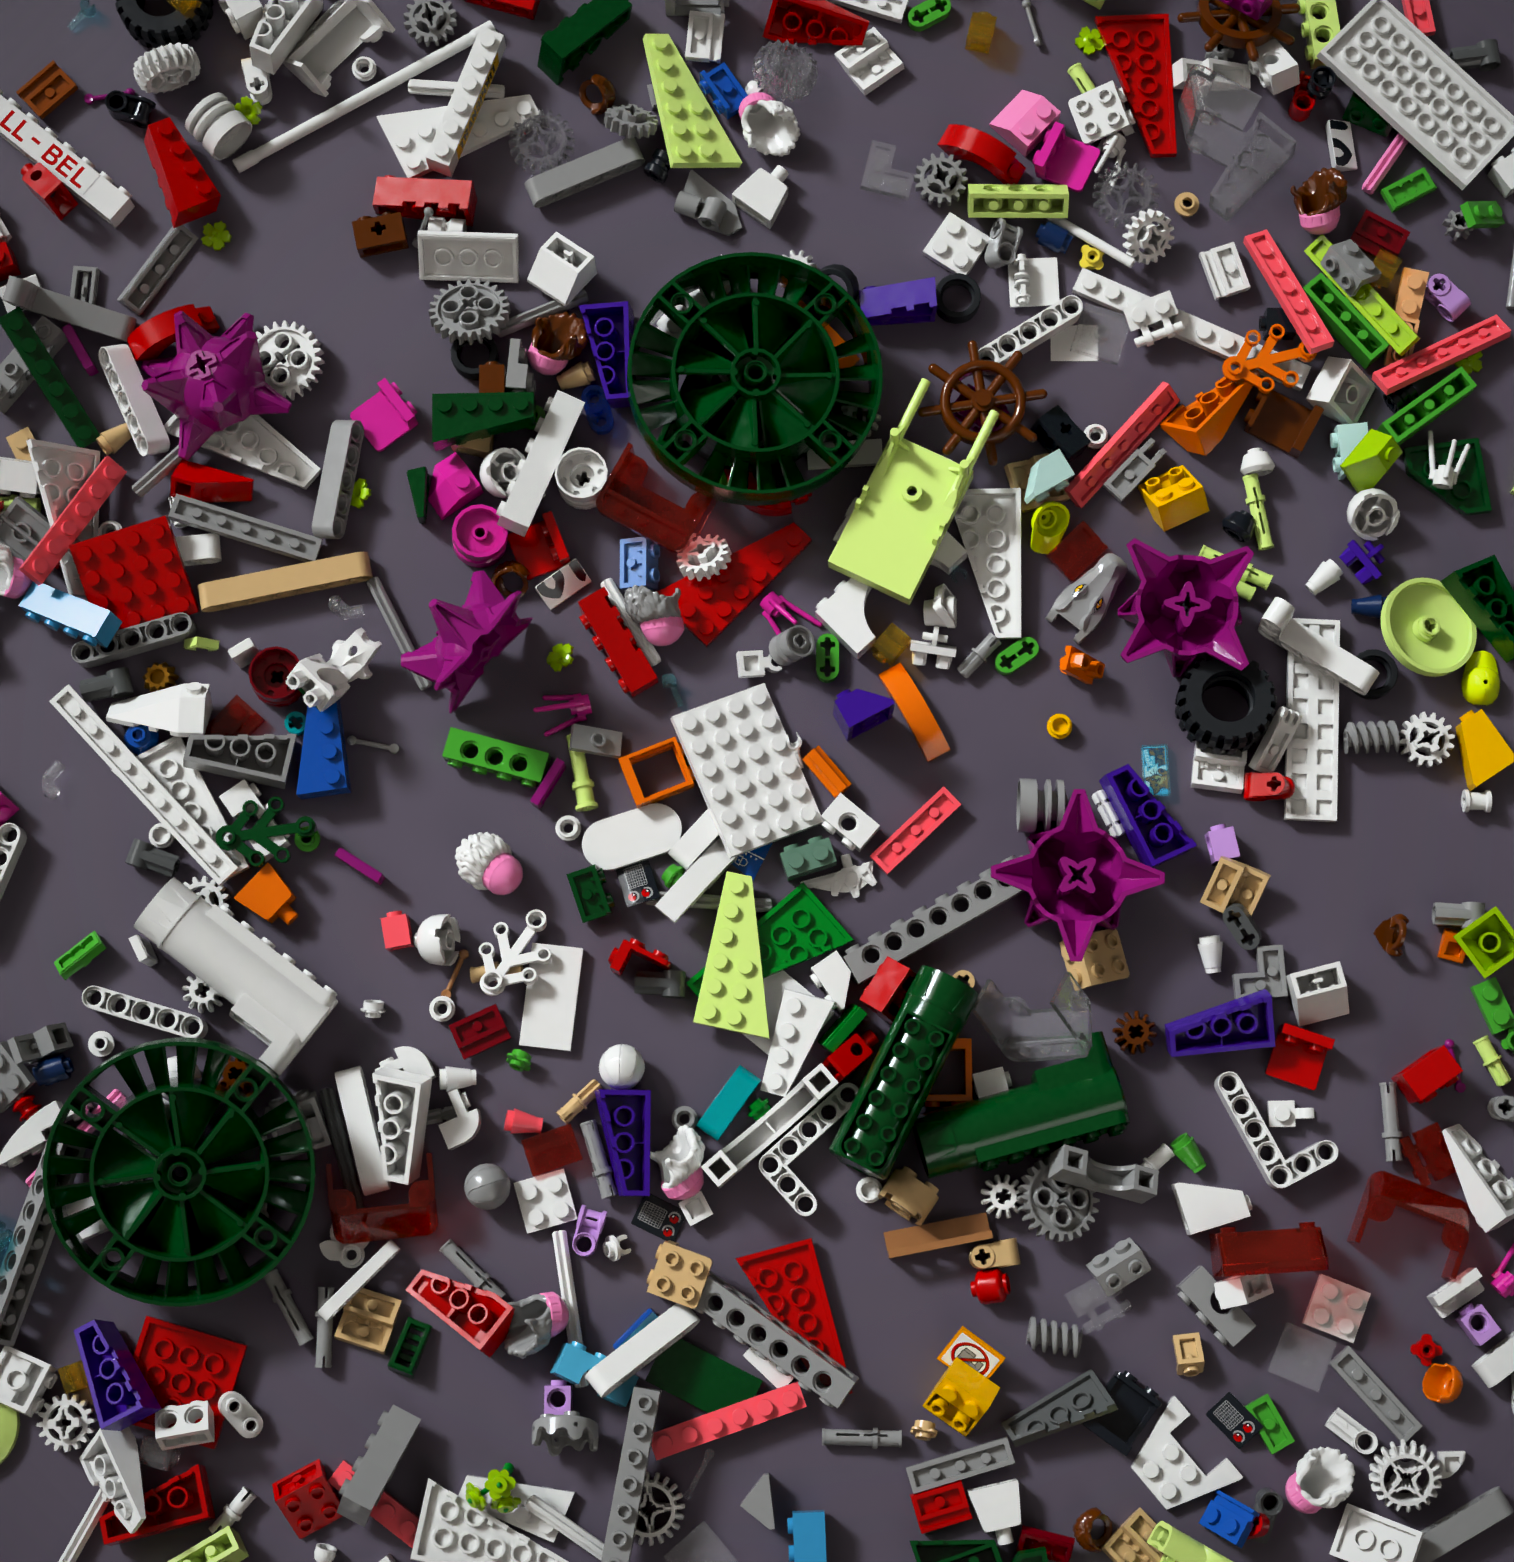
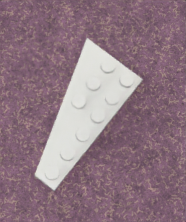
M428 1478L410 1560L419 1562H568L485 1511L471 1507L467 1501Z

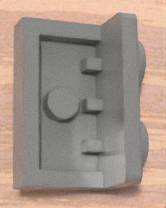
M1351 239L1331 245L1320 262L1321 266L1350 297L1355 296L1361 286L1377 281L1382 274L1374 262Z
M1130 1237L1117 1242L1113 1248L1095 1256L1091 1262L1086 1264L1090 1274L1100 1284L1107 1297H1110L1151 1270L1143 1252Z

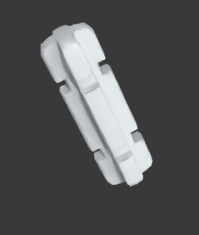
M1099 790L1093 793L1092 799L1095 805L1098 804L1099 807L1097 809L1106 827L1109 826L1110 829L1108 831L1110 835L1115 838L1122 836L1125 830L1122 824L1118 823L1119 818L1111 802L1107 801L1108 796L1106 792Z

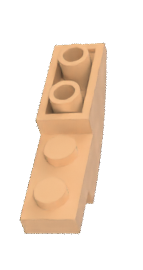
M1404 267L1393 309L1417 334L1429 272ZM1389 344L1385 351L1384 366H1388L1413 354L1415 345L1403 356H1400Z

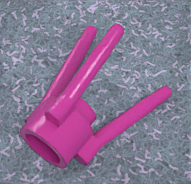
M774 591L766 595L760 603V607L764 609L762 615L768 620L776 635L782 632L772 616L777 618L782 614L794 625L797 624V620L785 610L786 607L816 626L822 627L821 622L787 601L782 595L778 596Z
M581 693L573 695H544L542 697L543 700H568L569 702L535 707L533 709L534 712H545L570 708L571 715H577L544 733L545 737L577 722L587 720L586 715L592 714L588 694L581 695Z
M1514 1244L1509 1249L1498 1269L1491 1274L1494 1278L1490 1283L1491 1286L1504 1299L1509 1295L1511 1297L1514 1295V1276L1509 1271L1502 1273L1514 1255Z

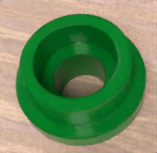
M759 1097L748 1106L750 1112L747 1115L749 1118L753 1117L757 1121L771 1109V1106L768 1104L769 1100L767 1098L761 1100Z

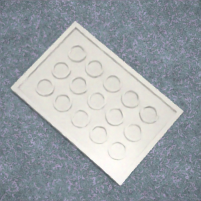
M765 683L671 717V722L729 859L818 826L824 822L821 819V814L795 753L786 743L787 734Z

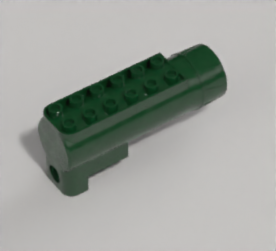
M925 965L921 966L907 990L903 1003L829 1148L830 1153L837 1157L841 1163L866 1176L876 1177L881 1180L887 1179L956 1039L969 1019L979 996L976 990L940 970Z
M1099 1031L1079 1036L1078 1042L1074 1045L1078 1059L1034 1070L1031 1076L1032 1084L955 1105L942 1106L940 1109L919 1114L913 1125V1130L928 1179L956 1171L962 1172V1170L974 1166L976 1169L982 1168L983 1172L998 1168L1001 1162L1008 1161V1165L1023 1161V1158L1030 1154H1033L1034 1158L1049 1154L1048 1151L1052 1148H1060L1064 1144L1074 1147L1073 1144L1077 1141L1083 1140L1084 1144L1099 1140L1101 1135L1108 1133L1109 1137L1123 1134L1124 1130L1127 1129L1126 1127L1130 1124L1123 1089L1112 1064L1103 1032Z

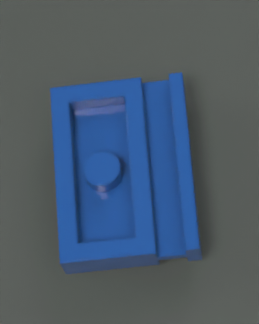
M1217 1489L1214 1501L1211 1500L1199 1524L1242 1548L1254 1526L1253 1521L1255 1517H1259L1260 1513Z

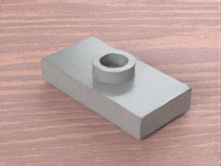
M573 724L571 726L569 750L618 759L621 756L623 732Z

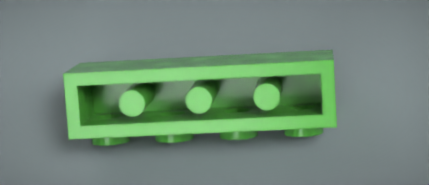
M1319 273L1303 287L1328 331L1364 369H1367L1384 354L1389 346L1387 341L1354 308L1349 299L1337 290L1331 280L1322 273Z

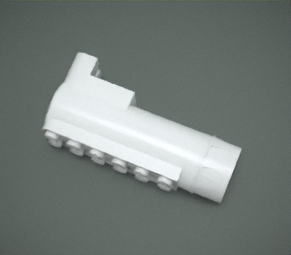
M173 877L156 894L133 927L155 943L158 949L173 957L234 1005L230 1010L229 1016L269 1046L259 1058V1061L280 1077L338 1004L336 996L338 994L327 985L322 988L315 982L317 978L308 970L304 969L302 972L295 967L296 961L289 955L284 953L281 956L274 950L276 946L265 937L260 939L254 935L253 932L255 930L248 923L236 921L233 918L234 913L226 906L221 905L218 907L216 904L211 906L201 895L195 894Z

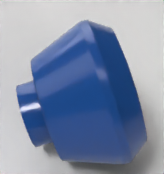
M145 725L129 726L125 731L124 742L132 753L140 755L158 745L159 733L158 731H149L148 726Z

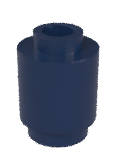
M1050 221L1046 225L1041 223L1035 237L1039 238L1037 244L1056 253L1061 252L1064 254L1074 237L1069 234L1068 230Z
M59 1054L39 1061L36 1066L32 1067V1071L39 1086H49L71 1078L74 1066L70 1057Z

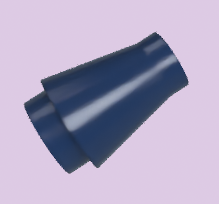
M1382 594L1352 599L1351 614L1381 619V610L1387 597H1382Z

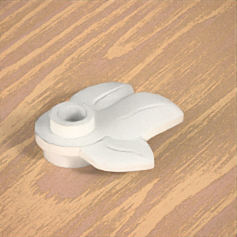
M335 1219L330 1228L331 1240L319 1244L321 1252L329 1260L340 1261L347 1268H356L364 1261V1248L369 1244L371 1237L370 1229L364 1220L357 1223L352 1229L347 1223ZM350 1250H354L357 1253L354 1260L347 1258V1253Z

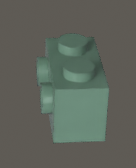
M822 835L816 836L808 840L809 844L799 847L798 843L783 848L784 852L780 853V859L787 881L836 866L837 860L829 837L823 839Z

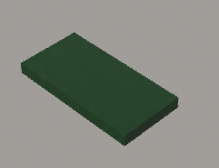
M679 1339L656 1357L645 1381L707 1413L756 1396L763 1380L683 1339Z

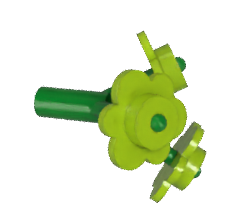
M505 1463L501 1471L497 1469L491 1470L488 1473L485 1488L481 1491L474 1487L472 1483H467L466 1500L473 1508H478L480 1511L485 1510L487 1504L483 1496L489 1492L490 1497L493 1499L491 1503L492 1509H497L500 1513H509L517 1508L521 1503V1499L510 1496L511 1490L516 1486V1480L511 1476L514 1466L511 1463Z

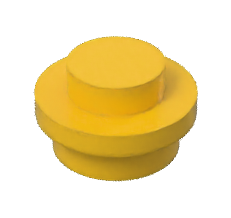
M1055 714L1047 722V731L1055 739H1064L1072 731V722L1064 714Z

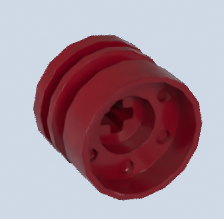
M278 646L265 648L257 653L250 663L248 673L251 686L259 700L268 706L286 707L298 701L302 695L298 689L292 690L286 684L288 675L299 662L297 656L287 648ZM275 676L278 678L282 677L283 683L275 682L273 678Z

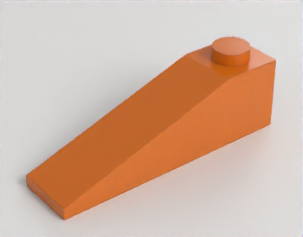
M1250 370L1255 375H1260L1259 370ZM1224 376L1215 382V388L1206 393L1200 392L1195 396L1196 400L1186 407L1183 404L1177 407L1160 426L1186 451L1206 456L1223 439L1253 385L1243 379L1230 381Z

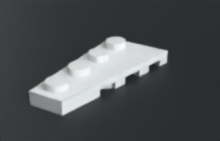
M788 989L784 990L761 1084V1091L783 1097L788 1094L830 1011L833 1009L835 1001Z

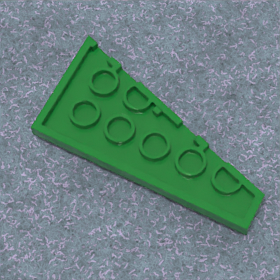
M804 882L757 921L763 979L854 941ZM705 967L686 982L698 998Z

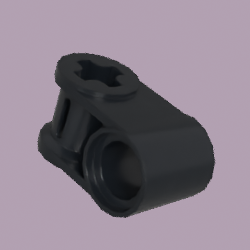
M117 90L111 91L105 97V104L112 118L147 129L150 124L148 120L151 111L156 107L155 102L142 96H134ZM118 102L124 103L123 106L118 109L113 108V106Z

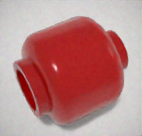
M999 1268L978 1271L975 1275V1281L970 1283L972 1296L977 1297L983 1305L1004 1302L1007 1295L1011 1293L1008 1274L1003 1273Z

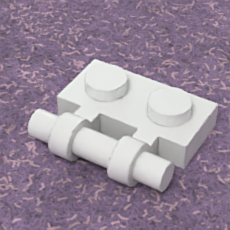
M1170 290L1122 308L1130 331L1133 332L1141 329L1143 336L1134 339L1137 348L1144 345L1149 347L1154 345L1155 341L1165 337L1170 339L1175 337L1176 333L1184 331L1181 321L1171 324L1169 319L1172 316L1178 315ZM1162 321L1163 328L1153 332L1149 331V325Z

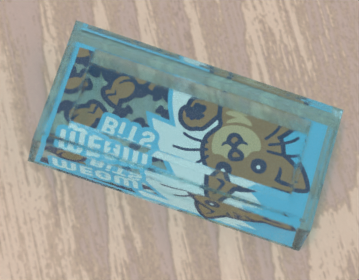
M1167 744L1142 745L1143 782L1148 786L1150 793L1154 797L1170 796Z

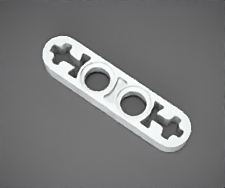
M389 1240L317 1313L326 1322L332 1319L400 1251V1248L392 1240Z

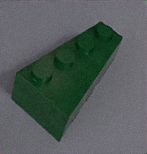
M534 392L432 394V444L435 451L452 445L465 444L467 441L479 438H488L501 432L507 433L536 425V399Z

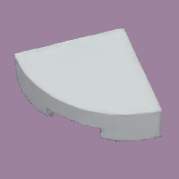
M1437 1451V1460L1440 1463L1438 1470L1442 1471L1443 1477L1440 1479L1451 1477L1459 1470L1465 1460V1451Z

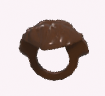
M594 74L591 79L586 80L580 86V99L587 108L592 109V115L604 114L607 112V108H611L614 105L613 103L616 100L614 85L607 78L599 74ZM594 84L600 89L603 97L602 102L593 103L587 98L586 88L588 85Z
M513 560L505 561L494 570L491 581L504 596L508 597L514 593L505 587L504 580L501 577L508 572H515L522 579L521 597L528 590L529 582L527 576L529 571L521 563Z
M1396 914L1388 920L1382 921L1373 933L1382 949L1394 957L1403 955L1400 948L1405 941L1406 925L1409 922V919L1403 914Z
M1097 1507L1091 1508L1076 1519V1523L1073 1525L1074 1537L1083 1549L1099 1553L1102 1551L1100 1546L1104 1545L1112 1535V1522ZM1095 1519H1101L1105 1527L1104 1533L1099 1539H1092L1090 1533Z

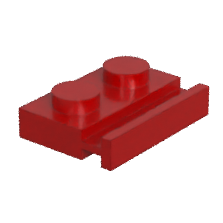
M961 1480L916 1494H910L921 1534L973 1519Z

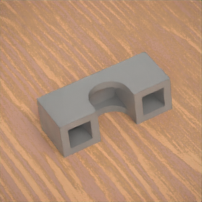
M1197 1266L1176 1286L1180 1291L1177 1296L1185 1305L1189 1306L1192 1304L1198 1311L1195 1316L1205 1326L1211 1325L1216 1331L1213 1334L1214 1337L1223 1346L1228 1344L1230 1347H1234L1257 1325L1239 1306L1232 1307L1223 1314L1217 1313L1212 1308L1210 1302L1211 1295L1215 1291L1214 1283L1217 1281L1203 1266Z

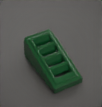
M426 467L407 470L406 473L419 523L425 524L427 520L429 474Z
M408 1317L387 1365L388 1369L413 1379L433 1327ZM410 1328L423 1332L422 1337L410 1333ZM406 1338L418 1342V1347L406 1343ZM402 1349L415 1353L414 1357L401 1353ZM400 1359L411 1364L409 1367H406L397 1362Z

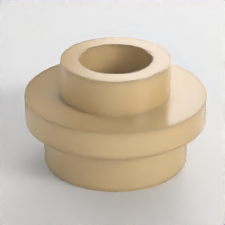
M1190 192L1179 194L1174 202L1175 211L1183 217L1193 216L1199 208L1198 198ZM1183 201H1189L1191 206H1184Z

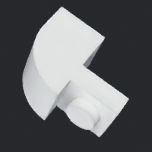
M409 1046L395 1048L394 1050L398 1058L395 1060L393 1057L387 1058L379 1063V1068L375 1069L376 1072L383 1067L429 1076L432 1079L438 1077L430 1059L423 1052Z
M459 1089L448 1092L457 1117L438 1125L449 1150L470 1142L478 1134L481 1127L480 1110L476 1108L469 1111L468 1108L471 1107L470 1100L466 1092L461 1094Z

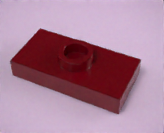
M1023 1525L1016 1552L1045 1546L1048 1560L1070 1562L1075 1538Z

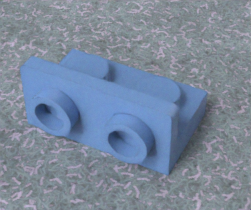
M647 536L620 539V589L625 591L634 585L638 587L643 585L650 590H658V582L660 581L658 569L660 547L658 541Z

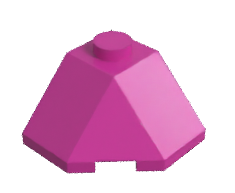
M456 452L434 466L428 501L441 520L483 494L480 483Z

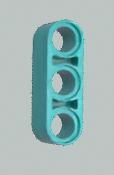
M740 1065L696 1126L718 1141L757 1088L761 1079Z

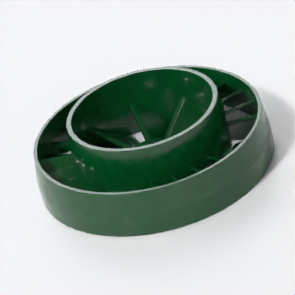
M758 252L717 256L691 266L671 279L659 290L643 311L631 340L627 364L628 397L633 417L644 443L655 459L668 473L690 489L722 502L748 506L773 505L803 497L828 483L841 472L857 454L872 428L880 404L883 383L882 361L877 339L864 312L855 300L833 279L812 266L785 256ZM750 279H758L757 293H751ZM729 280L732 295L727 296L722 281ZM778 283L786 285L783 297L775 295ZM701 288L710 304L703 308L689 293ZM807 293L814 299L805 308H802L797 304L803 294ZM684 305L687 309L679 311L675 306ZM824 305L830 310L824 312L818 306ZM663 313L683 330L678 339L653 326ZM837 316L851 333L853 339L834 347L824 328ZM744 327L753 328L754 348L749 349ZM709 336H713L735 356V359L731 362L699 346V344ZM786 339H789V340L781 347V349H780L775 355H773V353L779 348V346H780ZM643 347L673 358L671 360L640 352V348ZM861 353L865 365L839 369L838 359ZM755 372L758 373L761 376V378L752 379L749 376V374ZM634 375L669 378V380H634ZM679 375H729V381L682 394H679L678 391ZM839 381H868L869 393L838 391ZM736 394L739 397L715 434H710L705 430L704 425ZM670 400V402L643 409L638 407V404ZM835 401L868 409L866 421L864 422L832 411ZM757 402H759L764 448L759 447ZM674 420L678 431L661 446L650 431ZM828 421L858 436L854 445L845 439ZM686 441L690 447L682 448L678 443ZM831 441L835 444V447L827 448L823 442ZM811 448L831 468L808 481H804L795 461ZM696 453L707 461L699 475L684 466ZM724 468L731 470L727 486L719 484ZM782 469L787 487L776 488L773 471ZM748 472L757 474V490L748 489Z
M187 1037L166 1038L146 1042L112 1056L89 1073L73 1090L53 1123L47 1140L43 1160V1191L51 1223L61 1243L76 1263L96 1281L116 1293L143 1303L174 1307L195 1306L230 1297L250 1287L268 1274L285 1257L297 1240L311 1208L315 1187L316 1161L312 1134L299 1103L287 1086L267 1066L251 1055L217 1041ZM165 1046H176L178 1077L169 1078ZM198 1047L208 1048L202 1078L194 1077ZM141 1051L145 1053L154 1083L147 1086L133 1056ZM231 1055L248 1063V1065L231 1087L228 1088L220 1084L219 1081ZM113 1064L133 1093L119 1106L112 1103L89 1085ZM272 1081L285 1095L287 1101L259 1118L250 1105L268 1082ZM243 1082H250L254 1086V1091L245 1094L240 1090L239 1086ZM162 1093L168 1094L176 1145H173ZM221 1101L224 1102L229 1110L200 1148L196 1149L195 1146ZM91 1102L98 1103L101 1107V1112L98 1114L90 1113L87 1109V1104ZM70 1110L100 1131L99 1137L65 1124ZM298 1121L302 1129L271 1139L267 1138V1134ZM116 1127L118 1130L126 1134L128 1137L136 1141L138 1144L146 1148L148 1151L156 1155L158 1158L151 1155L150 1153H148L147 1151H145L144 1149H142L126 1137L122 1136L112 1128ZM59 1143L93 1149L92 1157L90 1159L57 1155ZM260 1145L261 1161L208 1169V1163ZM307 1152L308 1160L271 1162V1157ZM178 1166L184 1167L188 1175L179 1178L174 1174L173 1169ZM89 1173L90 1182L58 1185V1174ZM151 1177H153V1179H149V1180H145V1181H140V1182H135V1183H130V1184L119 1185V1186H114V1187H110V1185H109V1184H114V1183H120V1182H126V1181L139 1180V1179H145V1178H151ZM269 1180L306 1184L305 1191L270 1185ZM204 1184L245 1201L249 1205L238 1215L202 1188ZM162 1196H165L164 1201L148 1227L143 1226V1221ZM89 1197L93 1198L94 1206L68 1216L64 1205ZM189 1199L201 1235L189 1236L184 1200ZM264 1202L296 1214L287 1231L260 1212ZM102 1219L107 1228L112 1232L113 1237L97 1255L85 1243L79 1233ZM263 1230H269L273 1233L274 1237L271 1240L264 1241L259 1237V1233ZM241 1237L266 1254L250 1267L234 1245ZM116 1251L120 1254L121 1260L112 1262L108 1259L107 1253ZM136 1251L145 1256L134 1278L120 1270ZM216 1253L227 1278L222 1280L219 1279L212 1255ZM162 1260L169 1261L166 1285L156 1284ZM194 1260L197 1285L188 1286L187 1261Z

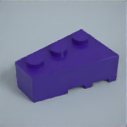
M935 277L879 287L867 286L859 290V307L864 312L871 326L935 322L937 310Z

